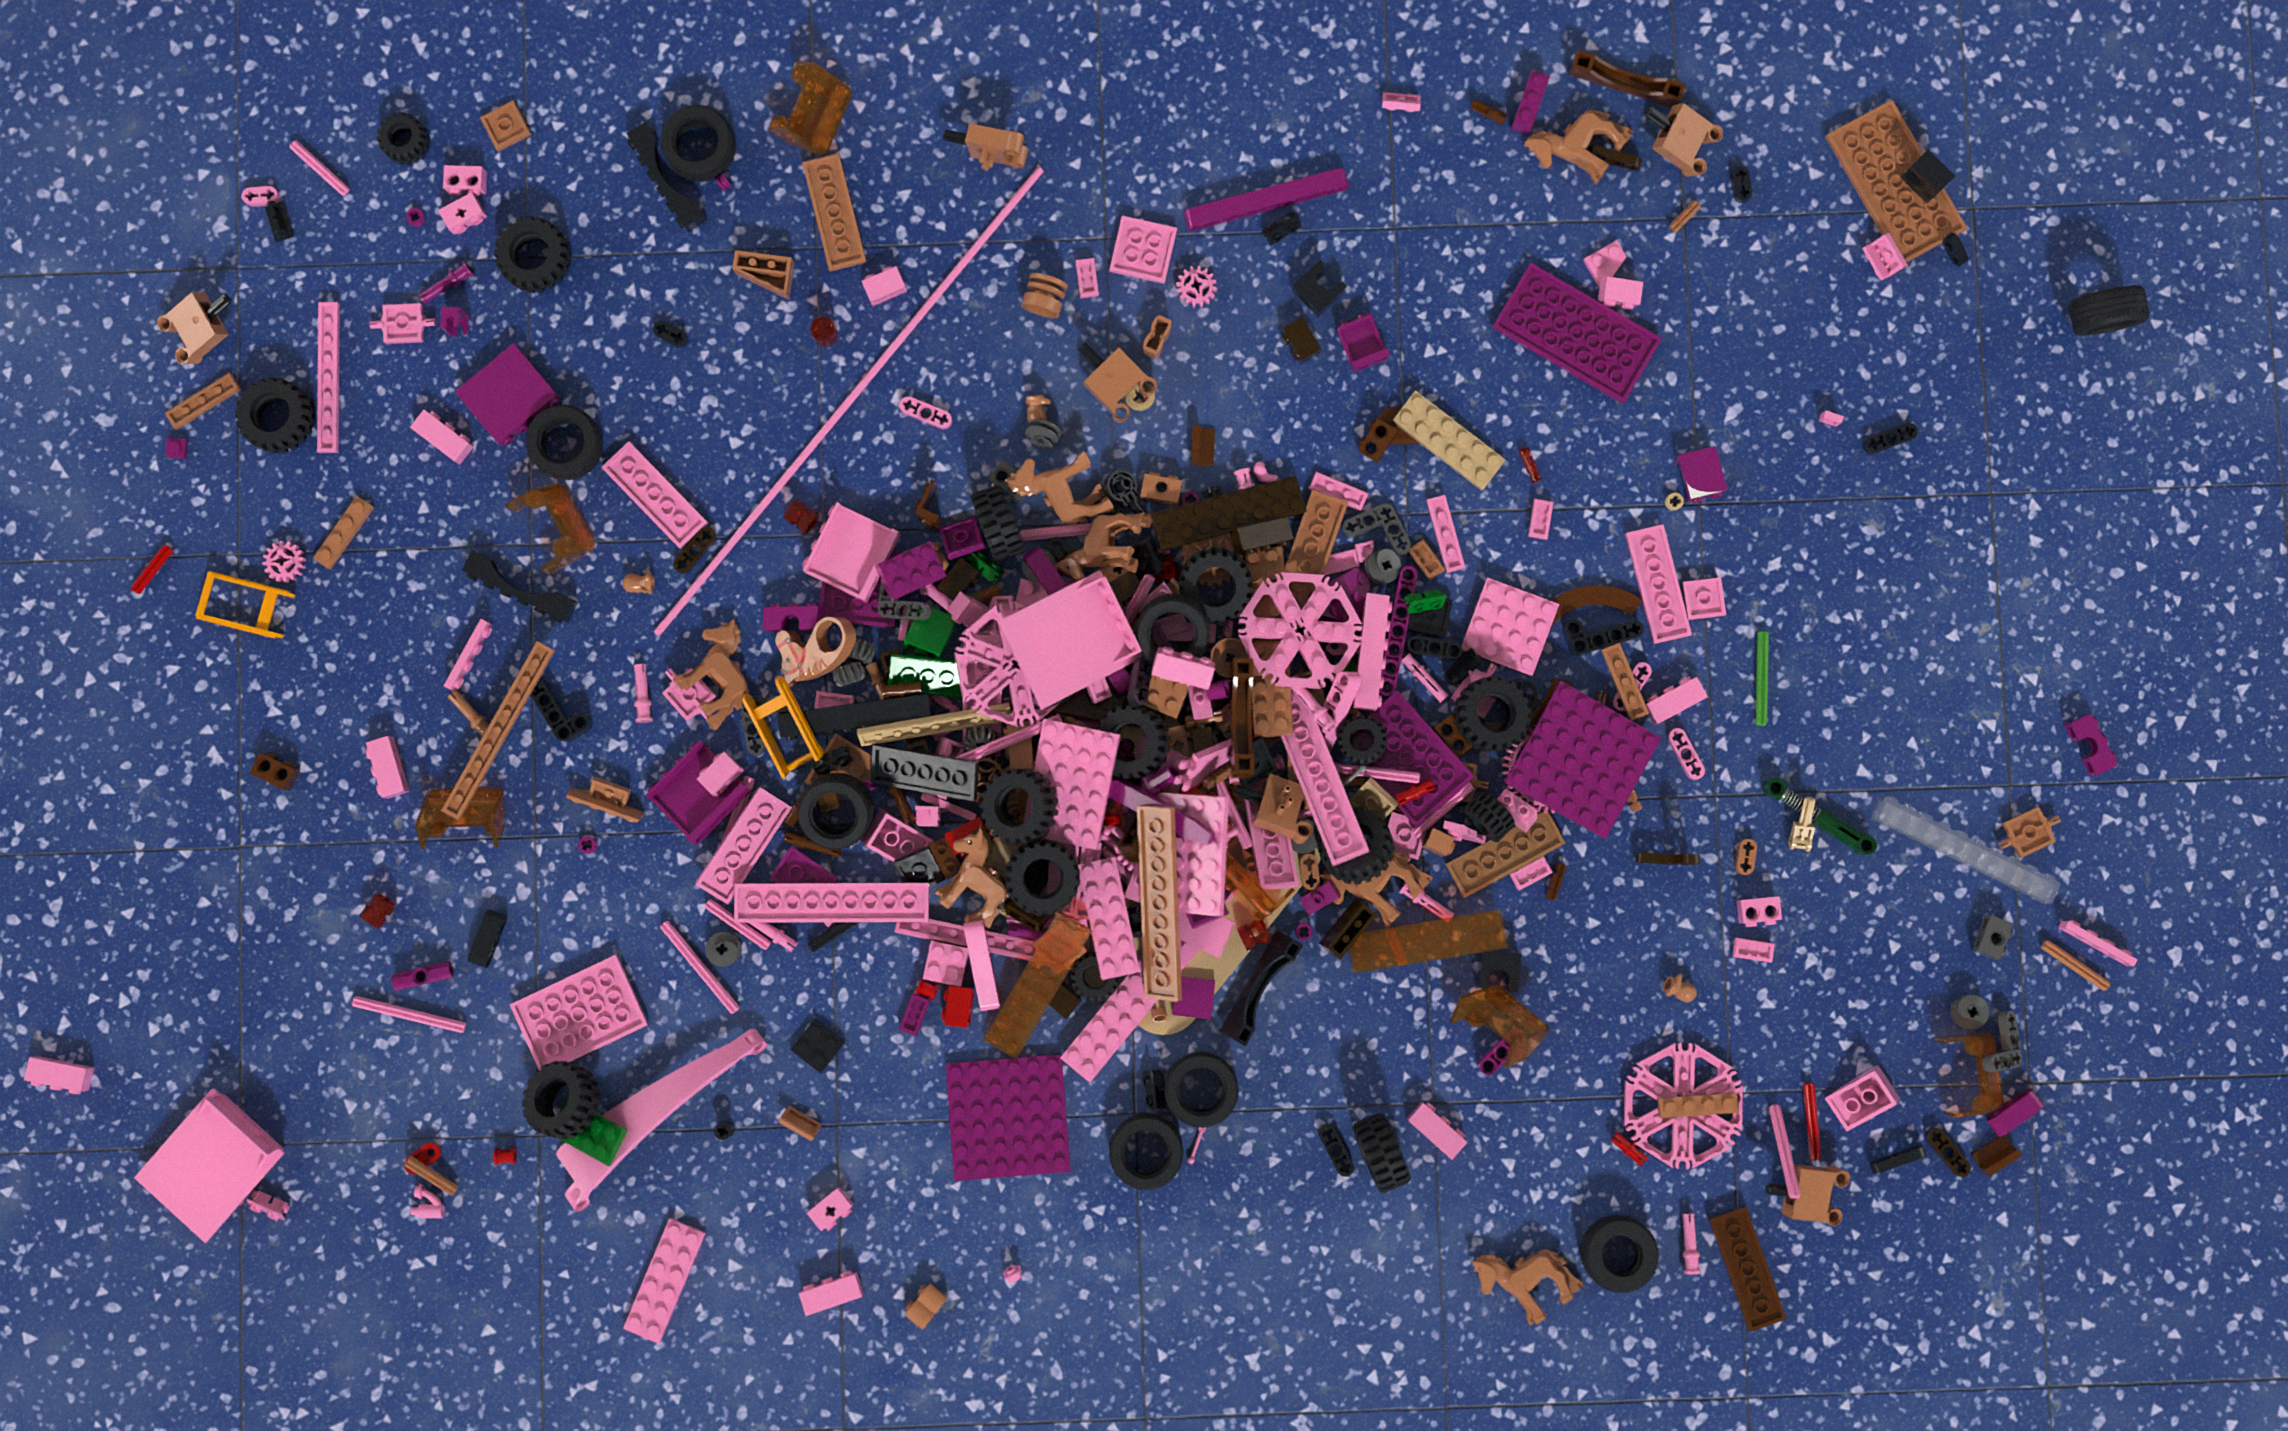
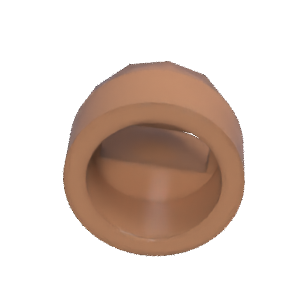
M1158 1006V1009L1156 1007L1152 1009L1151 1016L1154 1022H1162L1168 1018L1164 1007Z

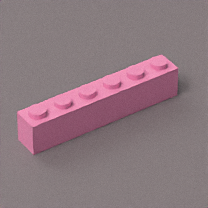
M1366 593L1364 598L1362 631L1360 634L1362 640L1360 641L1356 670L1360 674L1361 684L1353 700L1352 709L1375 712L1377 707H1381L1382 696H1379V689L1383 688L1384 677H1381V671L1385 669L1386 658H1383L1384 650L1387 651L1388 639H1385V634L1390 629V620H1387V616L1392 610V602L1389 601L1390 596Z

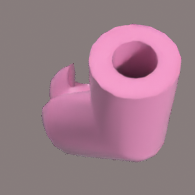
M1263 462L1255 464L1253 468L1254 473L1260 482L1269 483L1277 481L1278 475L1268 474Z

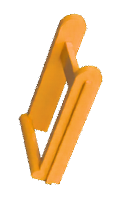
M209 571L195 616L199 620L274 639L276 637L283 639L284 635L268 631L278 595L295 598V594L280 588ZM214 578L266 591L256 627L204 615Z
M779 676L775 679V683L781 694L780 696L759 707L750 694L743 695L742 701L782 779H784L791 770L813 759L817 762L823 757L824 749L818 744L784 677ZM786 705L810 750L806 755L788 764L764 720V717Z

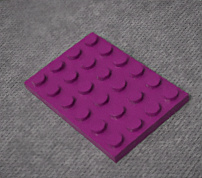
M1398 691L1384 701L1375 712L1368 715L1378 720L1383 726L1387 737V744L1383 756L1378 758L1375 763L1372 762L1365 766L1420 773L1419 783L1378 778L1372 779L1396 801L1395 794L1411 788V785L1414 784L1415 786L1429 778L1435 787V790L1420 796V799L1416 800L1415 798L1401 806H1397L1415 827L1419 826L1475 777ZM1358 730L1352 735L1351 744L1357 751H1366L1373 746L1374 737L1368 730Z

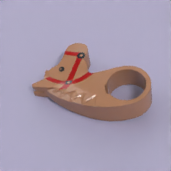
M825 617L821 619L814 627L807 643L801 642L800 636L796 631H780L776 635L775 642L782 656V669L780 670L784 674L789 687H793L798 681H808L823 676L836 669L846 660L856 641L855 628L848 619L843 617ZM834 622L840 627L842 632V641L836 650L830 648L827 641L828 628Z

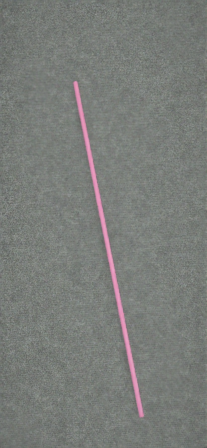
M1037 167L658 625L654 633L660 636L1036 182L1044 172L1040 167Z

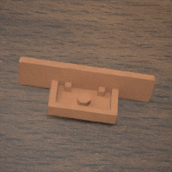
M598 777L592 779L589 792L573 787L566 794V798L571 799L575 803H582L592 809L605 811L609 815L625 818L629 822L638 823L644 816L643 811L627 806L631 789Z

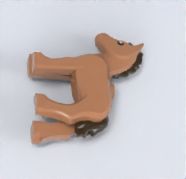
M1116 510L1115 512L1098 516L1092 522L1088 535L1085 536L1083 549L1066 553L1065 556L1061 557L1062 559L1058 560L1054 568L1060 576L1065 575L1072 578L1075 582L1085 577L1082 568L1123 567L1128 571L1136 573L1138 560L1131 557L1134 554L1133 547L1114 546L1115 536L1127 529L1140 534L1141 526L1150 528L1152 523L1150 514L1143 512L1134 515H1124L1122 510Z
M980 825L976 831L972 830V834L954 842L953 849L956 852L968 854L959 872L951 882L936 889L935 894L941 896L939 902L947 909L952 906L966 887L985 896L986 902L984 906L975 913H968L964 917V921L968 923L983 920L985 931H988L1000 910L1005 912L1011 897L1007 891L1005 879L998 874V870L992 865L988 866L985 864V861L992 852L993 843L989 833L983 830L982 825Z

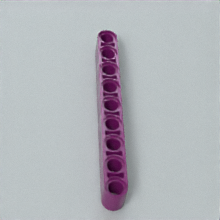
M1338 168L1189 208L1183 214L1188 231H1196L1347 190L1350 186L1345 169Z
M1039 546L1022 556L1048 596L1067 587ZM1124 667L1106 676V679L1119 696L1129 690L1131 678Z

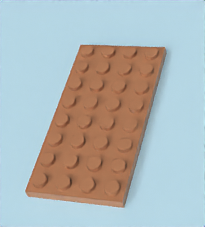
M1893 100L1886 102L1825 136L1882 236L1890 233L1906 263L1942 244L1943 238L1951 232L1959 235L1968 229L1944 188L1926 203L1900 178L1924 153Z

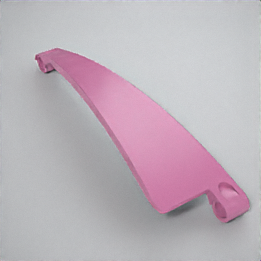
M754 1028L748 1030L729 1044L666 1075L602 1115L628 1130L611 1166L605 1165L571 1145L564 1143L557 1150L556 1155L574 1180V1183L565 1192V1197L573 1209L577 1212L585 1209L590 1203L589 1194L604 1180L633 1148L682 1104L732 1067L741 1058L761 1053L766 1048L767 1043Z

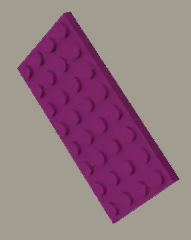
M1532 263L1529 264L1492 327L1497 332L1622 404L1626 401L1662 339Z

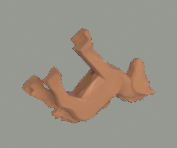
M1587 110L1584 114L1580 115L1573 125H1568L1564 131V134H1566L1564 137H1560L1550 131L1548 133L1541 131L1531 135L1525 141L1524 146L1529 147V152L1534 153L1543 168L1548 169L1551 166V155L1554 154L1585 170L1590 175L1591 180L1597 185L1610 164L1586 150L1593 135H1607L1613 141L1615 149L1620 151L1634 132L1630 128L1618 125L1612 120L1608 121L1611 114L1607 112L1601 113V111Z
M1084 450L1077 455V458L1071 464L1058 470H1047L1035 475V462L1032 458H1027L1016 473H1011V477L1005 479L1009 483L1008 487L1011 488L1010 490L1020 494V496L1036 495L1044 491L1046 496L1043 499L1048 507L1051 506L1065 524H1083L1087 521L1086 517L1091 518L1099 513L1115 510L1100 483L1093 487L1092 492L1086 498L1073 500L1067 479L1091 467V462ZM1106 496L1105 498H1103V499L1101 500L1100 503L1094 504L1096 501H1098V500L1101 499L1102 497Z
M734 619L728 624L724 622L723 626L705 629L702 637L704 640L715 643V645L706 654L702 663L695 667L693 671L673 677V681L678 688L687 691L708 675L724 691L720 699L713 702H703L698 706L707 715L706 722L714 731L733 712V708H736V710L743 708L742 696L749 694V688L746 685L744 676L740 672V666L735 661L729 659L734 654V651L738 649V644L741 642L740 630L735 625ZM719 710L715 715H710L715 711Z
M1397 851L1392 852L1393 859L1391 862H1387L1389 865L1387 870H1382L1381 876L1378 878L1374 876L1371 878L1372 881L1367 883L1364 880L1361 881V884H1354L1353 881L1347 884L1342 879L1337 880L1334 878L1333 874H1330L1327 870L1323 871L1322 875H1319L1321 880H1323V884L1332 880L1341 897L1333 901L1335 904L1340 905L1344 901V892L1347 890L1354 896L1370 902L1381 913L1387 927L1400 915V912L1379 894L1390 877L1397 876L1403 879L1413 899L1433 879L1430 875L1418 870L1413 864H1408L1411 860L1408 858V855H1402V852Z
M1548 1249L1533 1253L1526 1258H1519L1514 1262L1515 1266L1513 1268H1510L1506 1262L1495 1255L1487 1254L1486 1256L1483 1254L1480 1257H1476V1260H1471L1472 1265L1475 1267L1474 1272L1478 1273L1482 1293L1486 1295L1491 1293L1493 1285L1497 1281L1502 1288L1515 1296L1523 1305L1530 1326L1534 1322L1538 1324L1547 1318L1546 1314L1529 1293L1544 1276L1551 1278L1556 1283L1559 1290V1300L1562 1304H1566L1574 1298L1573 1294L1584 1286L1580 1280L1569 1272L1567 1267L1563 1266L1566 1264L1564 1258L1558 1257V1253Z

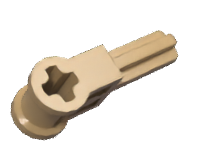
M1804 798L1799 822L1793 821L1788 841L1790 850L1794 848L1805 849L1806 852L1811 850L1815 830L1813 823H1811L1816 802L1814 798Z

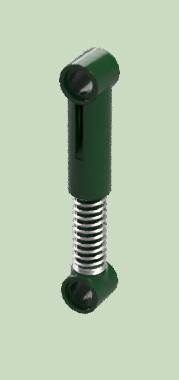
M1773 778L1764 782L1762 786L1764 795L1783 801V803L1786 802V805L1789 804L1798 812L1800 811L1801 814L1804 801L1802 796L1799 797V795L1787 788L1782 779ZM1772 783H1775L1778 787L1776 793L1771 791L1770 786ZM1814 806L1811 823L1849 846L1859 855H1870L1876 851L1877 842L1873 837L1865 835L1823 807L1817 808V806ZM1863 840L1868 843L1867 850H1863L1861 847Z

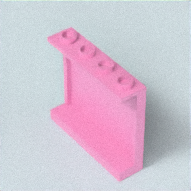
M837 502L835 506H831L828 512L830 517L827 523L824 522L820 528L819 533L821 535L819 539H815L811 546L813 551L810 557L807 556L803 562V571L867 603L880 578L875 566L890 558L901 534L899 531L887 528Z

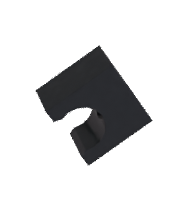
M1927 150L1900 178L1923 201L1928 203L1955 175Z
M1321 260L1301 277L1292 288V292L1317 318L1345 293L1347 288L1343 282L1338 283L1331 290L1319 287L1316 278L1322 274L1325 266Z
M1480 949L1476 987L1486 989L1490 973L1495 970H1501L1507 977V991L1518 993L1522 954Z

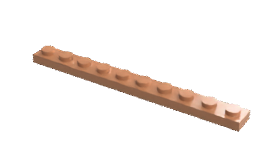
M538 641L535 643L443 806L442 812L457 820L462 818L555 650Z

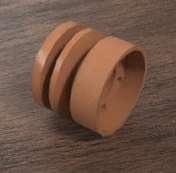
M1030 274V282L1027 283V288L1032 292L1024 293L1021 307L1043 317L1058 318L1062 309V303L1056 299L1065 298L1064 292L1067 291L1068 285L1064 281L1050 275Z
M1236 638L1220 640L1210 653V659L1212 662H1215L1214 671L1224 678H1230L1231 662H1225L1227 653L1229 655L1233 654L1234 658H1249L1241 641Z

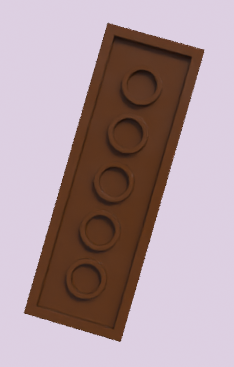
M1742 1206L1708 1218L1748 1331L1752 1332L1786 1320L1785 1312L1747 1207Z

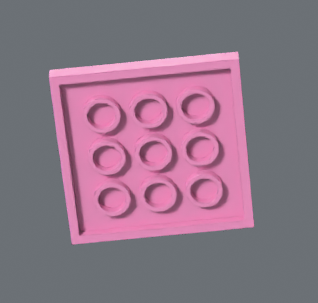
M1487 577L1461 645L1463 651L1467 652L1472 648L1476 655L1479 654L1484 659L1533 676L1560 604Z

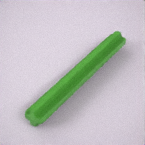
M1767 631L1757 633L1756 725L1758 726L1767 725L1769 632Z

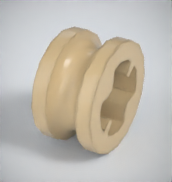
M1672 493L1665 499V505L1669 510H1678L1684 503V499L1679 493ZM1676 497V500H1679L1675 507L1670 504V500Z

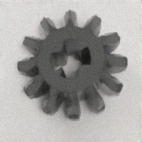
M858 638L847 659L853 662L860 661L861 663L869 664L874 658L875 646Z
M860 661L837 667L832 671L834 682L839 687L858 682L866 677L864 666H862Z
M975 725L974 730L968 729L965 735V748L967 751H971L995 741L997 736L991 727L985 728L982 725L978 728Z

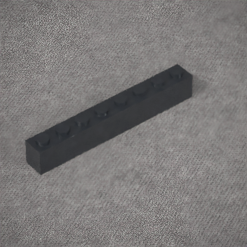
M931 693L801 710L814 736H817V732H824V735L835 734V730L842 729L843 732L854 731V727L865 728L876 724L883 725L891 722L934 716ZM791 713L777 714L780 737H786L787 740L798 739V735L802 734Z

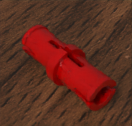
M1429 778L1415 786L1414 784L1411 785V788L1395 794L1401 806L1415 798L1416 800L1420 799V796L1435 790V787Z
M1618 1131L1614 1133L1615 1137L1612 1136L1610 1138V1141L1620 1148L1625 1156L1632 1158L1639 1166L1644 1164L1642 1160L1644 1162L1647 1161L1648 1156L1643 1154L1635 1147L1636 1145L1633 1142H1629Z

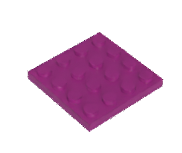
M892 551L890 558L902 554V552ZM880 578L867 603L822 581L819 607L824 608V618L843 617L852 624L895 628L896 619L882 617L878 613ZM885 608V612L894 611V608Z

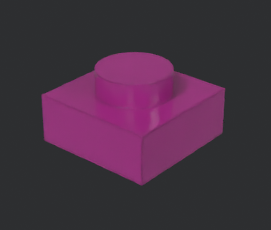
M167 438L165 457L187 459L189 440Z

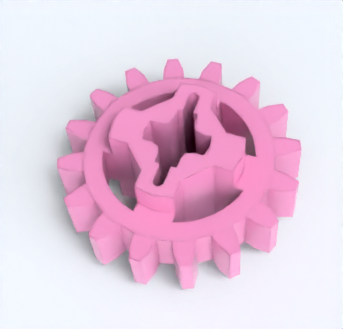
M1191 266L1190 272L1183 270L1184 276H1178L1181 282H1176V287L1179 288L1176 290V293L1182 294L1180 301L1185 299L1186 306L1192 303L1193 308H1195L1196 304H1199L1200 308H1202L1203 302L1210 304L1209 298H1215L1212 292H1217V287H1214L1217 281L1211 280L1213 273L1208 275L1207 268L1201 271L1200 266H1198L1197 270H1194ZM1190 278V282L1184 286L1186 280ZM1194 281L1199 287V294L1196 288L1194 287ZM1209 288L1208 293L1203 297V292Z
M280 541L279 546L273 543V549H266L269 554L263 555L267 561L263 562L262 565L268 567L264 571L270 573L269 577L272 579L276 578L278 582L283 580L289 583V578L295 581L296 574L302 575L300 569L306 568L302 565V562H305L306 559L301 557L304 551L299 550L298 545H293L289 541L287 543ZM288 550L292 551L295 556H290ZM274 567H277L278 570H279V572H281V574H279L278 572H276V570L274 569Z

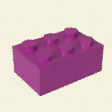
M931 541L875 566L890 601H894L946 577Z

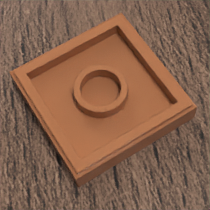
M514 101L480 117L498 152L532 135Z

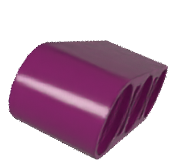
M1230 680L1211 682L1209 689H1206L1207 698L1209 700L1231 698Z
M1515 1029L1507 1031L1479 1059L1477 1063L1479 1071L1485 1075L1494 1074L1524 1044V1034ZM1513 1033L1519 1035V1041L1515 1044L1510 1041V1036ZM1499 1047L1505 1048L1506 1052L1503 1057H1498L1496 1054ZM1489 1060L1492 1063V1068L1489 1071H1484L1483 1063Z
M2030 1088L1991 1114L1986 1121L1996 1135L2001 1137L2041 1110L2044 1104L2035 1091Z

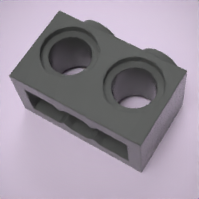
M1002 460L989 477L990 486L1001 485L1003 491L1007 494L1006 497L1013 503L1018 501L1021 504L1027 495L1020 496V494L1010 490L1011 488L1008 487L1009 483L997 480L1000 474H1006L1010 478L1011 473L1017 472V470Z

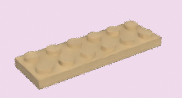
M1416 390L1392 420L1399 428L1481 491L1505 462L1503 457Z

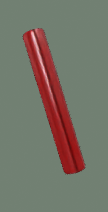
M1804 1083L1803 1091L1809 1157L1812 1161L1821 1160L1815 1084Z

